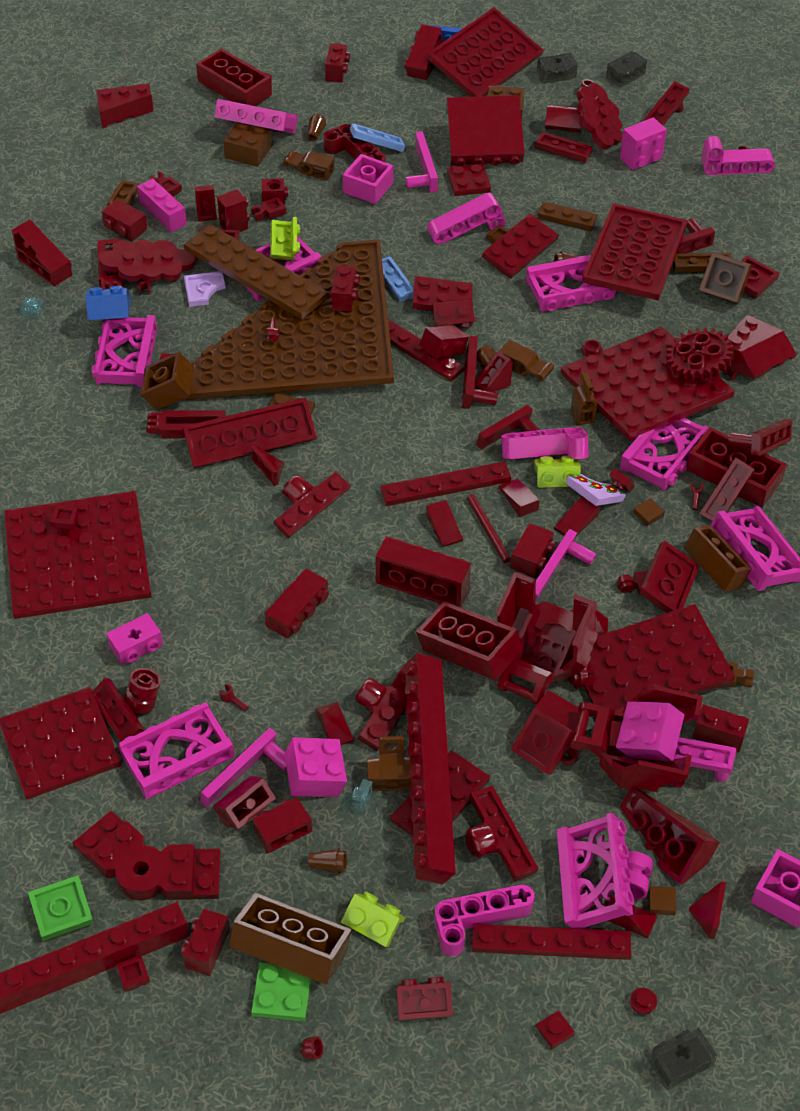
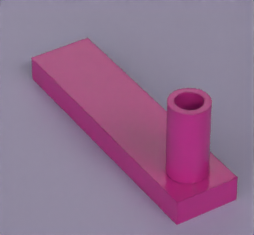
M423 131L416 132L415 147L424 175L406 177V187L428 186L430 192H437L438 176Z
M571 529L568 530L536 580L535 603L567 553L589 565L593 562L596 553L574 541L577 532Z
M271 728L265 731L201 792L200 802L208 808L264 754L282 770L286 771L285 752L275 744L277 733Z
M679 737L674 760L686 757L687 754L692 755L691 767L712 770L717 781L725 782L728 780L729 774H732L736 748Z

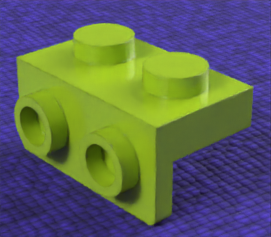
M293 217L291 222L271 221L270 258L293 261L296 253L299 254L300 242H297V236L300 234V225L297 224V217Z
M549 456L534 459L538 488L570 487L566 483L568 476L581 474V466L578 459H573L569 456H562L561 459H553Z
M368 892L354 894L341 923L388 947L399 924L405 920V917L400 915L401 910L390 904H386V906L381 905L377 902L378 898Z

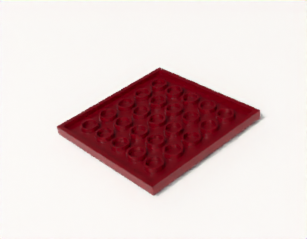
M663 327L561 367V374L575 388L581 385L580 374L582 372L588 373L594 387L593 395L597 402V410L629 441L653 429H659L733 398L735 392L733 388L715 374H712V379L706 376L704 381L697 378L695 382L692 381V377L684 380V375L678 378L677 373L672 374L666 361V349L670 348L669 343H674L675 337Z
M136 491L4 510L14 619L152 598ZM56 505L78 507L79 514L74 530L52 528L51 519Z

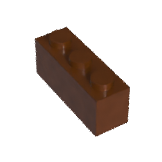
M711 525L695 527L684 547L724 592L741 589L752 570Z

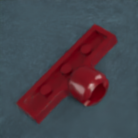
M336 471L318 486H312L302 475H295L285 484L282 493L292 502L293 506L276 518L273 524L289 539L346 493L351 486Z
M405 664L389 687L380 684L373 678H368L355 696L356 702L371 712L369 720L357 739L376 751L379 750V738L388 736L407 705Z
M493 785L471 792L469 799L482 821V824L467 829L465 835V842L471 855L479 858L491 853H498L514 882L537 874L539 868Z

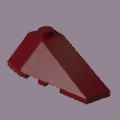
M636 787L628 790L620 805L621 810L633 828L640 830L646 839L645 846L649 851L653 850L659 861L657 864L661 870L679 884H684L704 868L720 844L718 840L702 828Z

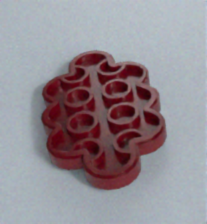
M591 83L588 87H581L576 95L579 100L577 109L581 114L580 122L582 126L592 133L594 142L600 148L607 150L612 145H618L623 138L620 130L623 125L618 118L620 115L618 107L608 99L605 90L597 83Z
M142 239L134 243L129 241L116 242L113 245V250L104 251L99 255L98 264L105 271L117 272L119 277L126 281L133 282L143 279L147 282H156L161 278L172 281L180 278L182 271L190 270L195 266V256L184 249H177L172 242L167 240H158L153 243Z

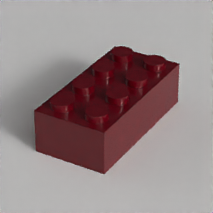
M222 48L196 63L198 82L232 102L256 106L272 95L270 76Z
M710 427L689 453L686 470L718 486L734 459L738 458L755 469L739 497L763 508L782 482L787 464L765 453L760 456L751 455V448L729 445L728 435Z
M385 536L376 554V584L439 604L445 601L462 607L470 590L471 562L445 555L442 552L432 551L419 545L403 542L397 538Z
M445 601L416 631L423 651L494 681L523 650L517 629Z

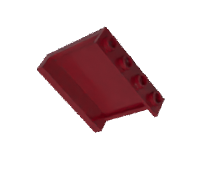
M519 95L447 98L446 114H448L450 165L464 166L465 164L489 163L500 165L501 163L518 164L523 162L525 152Z

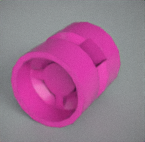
M629 851L627 865L632 877L631 881H629L630 891L633 894L634 900L644 899L648 892L653 861L643 853Z

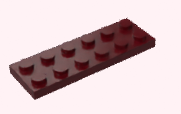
M307 398L183 426L193 469L250 456V446L253 444L265 451H271L317 439Z

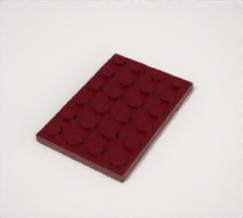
M493 7L431 50L426 58L470 97L487 96L489 86L502 85L540 57L544 50Z
M613 203L582 276V282L659 301L686 229L687 220Z
M696 604L598 635L589 655L591 659L586 668L588 683L584 685V688L592 704L609 707L615 712L625 707L627 701H632L638 694L652 690L654 685L690 694H698L731 683V681L735 680V675Z

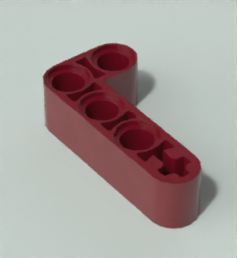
M342 124L323 134L324 151L327 154H337L345 150L355 160L360 154L386 163V156L370 142L353 137L350 131L351 124Z

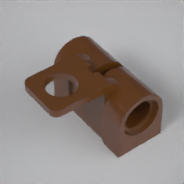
M403 736L379 738V758H367L368 792L411 790V778L409 777L410 757H404ZM390 742H395L398 744L395 747L386 746V744Z

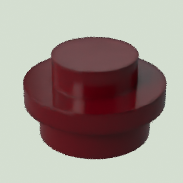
M594 339L587 340L582 346V353L586 357L602 351L601 344Z
M586 668L576 675L568 677L569 683L574 688H582L588 683Z
M638 988L632 992L630 1004L637 1013L643 1015L650 1014L656 1009L657 997L648 988Z

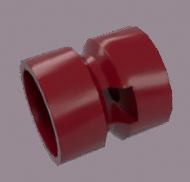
M138 668L130 674L125 701L134 713L146 714L155 707L161 679L151 669Z

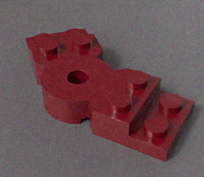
M112 810L72 842L73 846L106 878L116 877L121 892L133 900H149L159 892L167 900L219 899L220 848L195 849L194 844H172L159 851L152 846L145 845L144 836L127 820L125 822L122 821ZM142 870L147 871V873L143 875H137V873Z

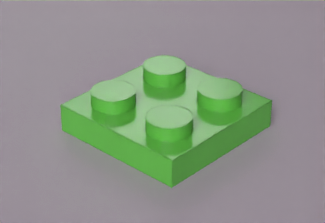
M79 875L28 892L42 941L94 924Z
M259 962L251 1012L252 1017L306 1022L311 979L272 963Z

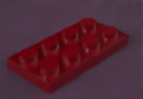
M529 213L483 251L482 258L512 279L558 240L559 234Z
M450 750L448 752L452 822H454L470 804V793L483 789L490 781V775L453 750ZM409 795L390 816V821L413 836V822L411 821L412 800Z

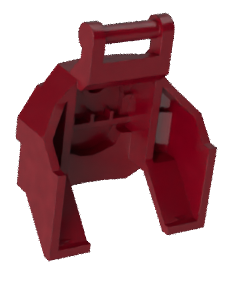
M514 572L495 615H497V622L518 630L523 650L503 671L498 680L497 688L504 692L510 691L531 700L532 704L537 705L553 681L561 682L587 668L591 659L589 655L599 635L596 632L597 603L574 594L573 612L546 601L535 605L536 580ZM512 675L537 684L534 691L511 682Z
M654 685L652 690L638 694L630 702L670 703L684 714L683 723L699 718L703 696ZM587 702L580 703L578 708L579 719L575 735L571 737L570 746L576 750L588 749L600 758L599 766L619 787L632 790V787L657 792L660 786L688 778L692 755L687 754L686 757L665 762L631 759L620 750L611 749L609 746L612 721H623L626 706L614 712L609 707ZM596 716L592 738L585 737L589 717Z

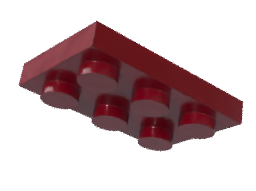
M415 276L412 309L433 311L432 303L470 299L473 295V284Z
M664 540L658 546L639 594L666 613L684 607L700 565Z

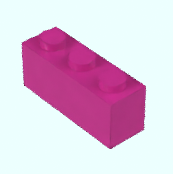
M154 179L137 186L139 203L170 232L187 225L185 207Z

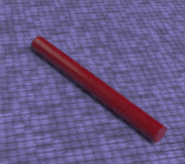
M469 495L467 501L503 563L510 562L511 557L475 495Z

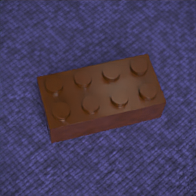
M254 893L233 922L229 947L327 985L347 953L352 929Z

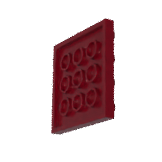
M91 686L0 718V727L26 800L121 766L97 701L92 694Z

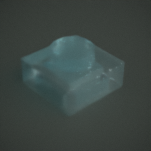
M25 297L20 308V315L40 318L45 307V300Z
M363 779L360 787H355L351 797V801L354 802L355 812L364 814L372 796L371 781Z

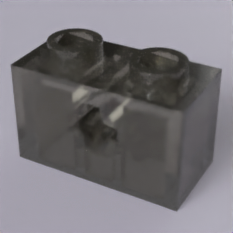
M630 51L608 63L606 78L621 88L645 75L647 60L636 52Z
M571 52L540 57L537 63V73L543 84L576 79L578 64Z
M699 1028L691 1032L690 1030H685L677 1035L676 1040L669 1044L662 1042L653 1048L649 1063L667 1091L714 1066L717 1054Z

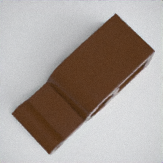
M291 150L283 161V165L286 167L298 168L304 175L327 181L335 170L334 157L313 151L301 154Z
M510 339L499 350L512 360V371L522 376L530 374L538 380L544 381L554 369L552 363L539 359L533 350Z
M587 372L580 374L581 385L576 387L572 394L570 411L576 426L595 423L597 402L593 395L594 387Z

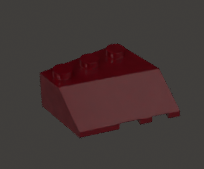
M748 315L743 318L728 336V339L732 340L734 347V360H731L729 369L733 371L738 370V373L752 379L769 372L771 367L775 365L780 366L784 364L787 359H794L797 355L783 330Z

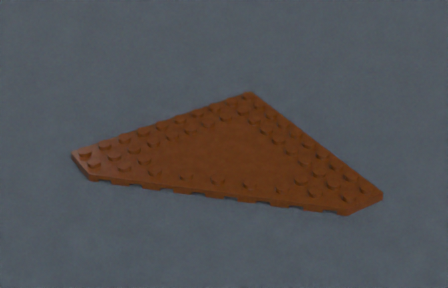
M380 239L341 242L336 246V250L333 253H327L318 260V264L314 268H308L299 275L328 292V298L303 319L268 300L261 305V309L257 313H251L242 320L238 328H232L224 334L219 343L216 345L212 344L201 353L202 356L196 361L191 360L190 363L194 367L190 395L187 397V400L394 383ZM336 265L356 266V273L360 275V286L357 287V301L354 300L352 312L332 311L331 289ZM271 319L276 320L275 328L280 330L278 341L267 339V327H270Z

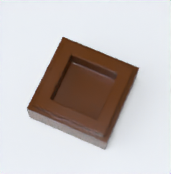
M498 225L486 235V239L494 243L508 230Z
M650 498L634 507L633 513L645 525L649 526L664 517L665 511Z
M650 886L649 912L653 914L675 915L676 888Z

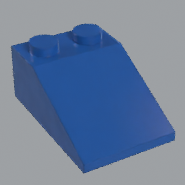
M113 286L110 289L102 290L100 287H94L89 289L90 291H86L85 299L88 320L129 317L131 295L127 288Z

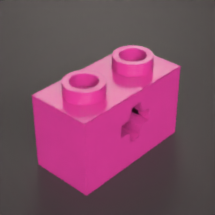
M148 613L106 633L108 645L121 665L134 662L140 656L148 652H154L163 645L161 631Z

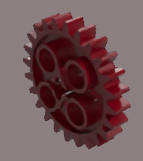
M705 327L703 331H700L699 328H696L695 332L688 330L687 335L680 333L681 338L675 337L674 343H669L670 348L666 349V361L672 374L677 373L678 378L684 375V380L692 377L693 382L697 378L704 381L706 376L712 379V374L720 376L719 371H726V366H731V360H734L732 340L728 339V335L723 336L722 331L716 333L714 328L710 332Z

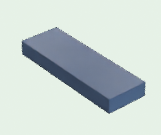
M354 123L350 127L354 138L401 152L405 148L400 137Z
M390 256L383 258L384 282L396 299L402 302L413 298V286Z

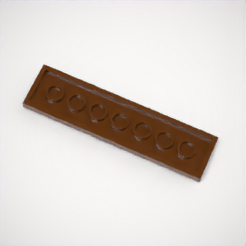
M211 224L184 244V250L300 319H303L328 298V292Z

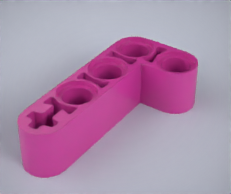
M711 136L704 142L701 161L707 175L769 173L775 168V162L769 149L723 150L721 141L717 136Z
M486 193L430 221L427 225V230L436 244H442L485 222L491 230L498 225L504 227L505 218L494 196L491 193Z
M580 427L507 433L501 436L502 457L506 459L568 454L573 459L589 457L588 434Z
M517 885L439 902L435 908L434 922L442 952L448 956L459 955L464 948V929L473 928V924H493L528 916L532 912L535 896L533 890L526 885ZM498 904L501 905L502 908L496 909L493 908L492 905ZM473 909L476 910L477 913L470 914L467 912V910ZM448 914L452 918L444 919L441 915ZM456 938L458 942L451 943L447 939Z

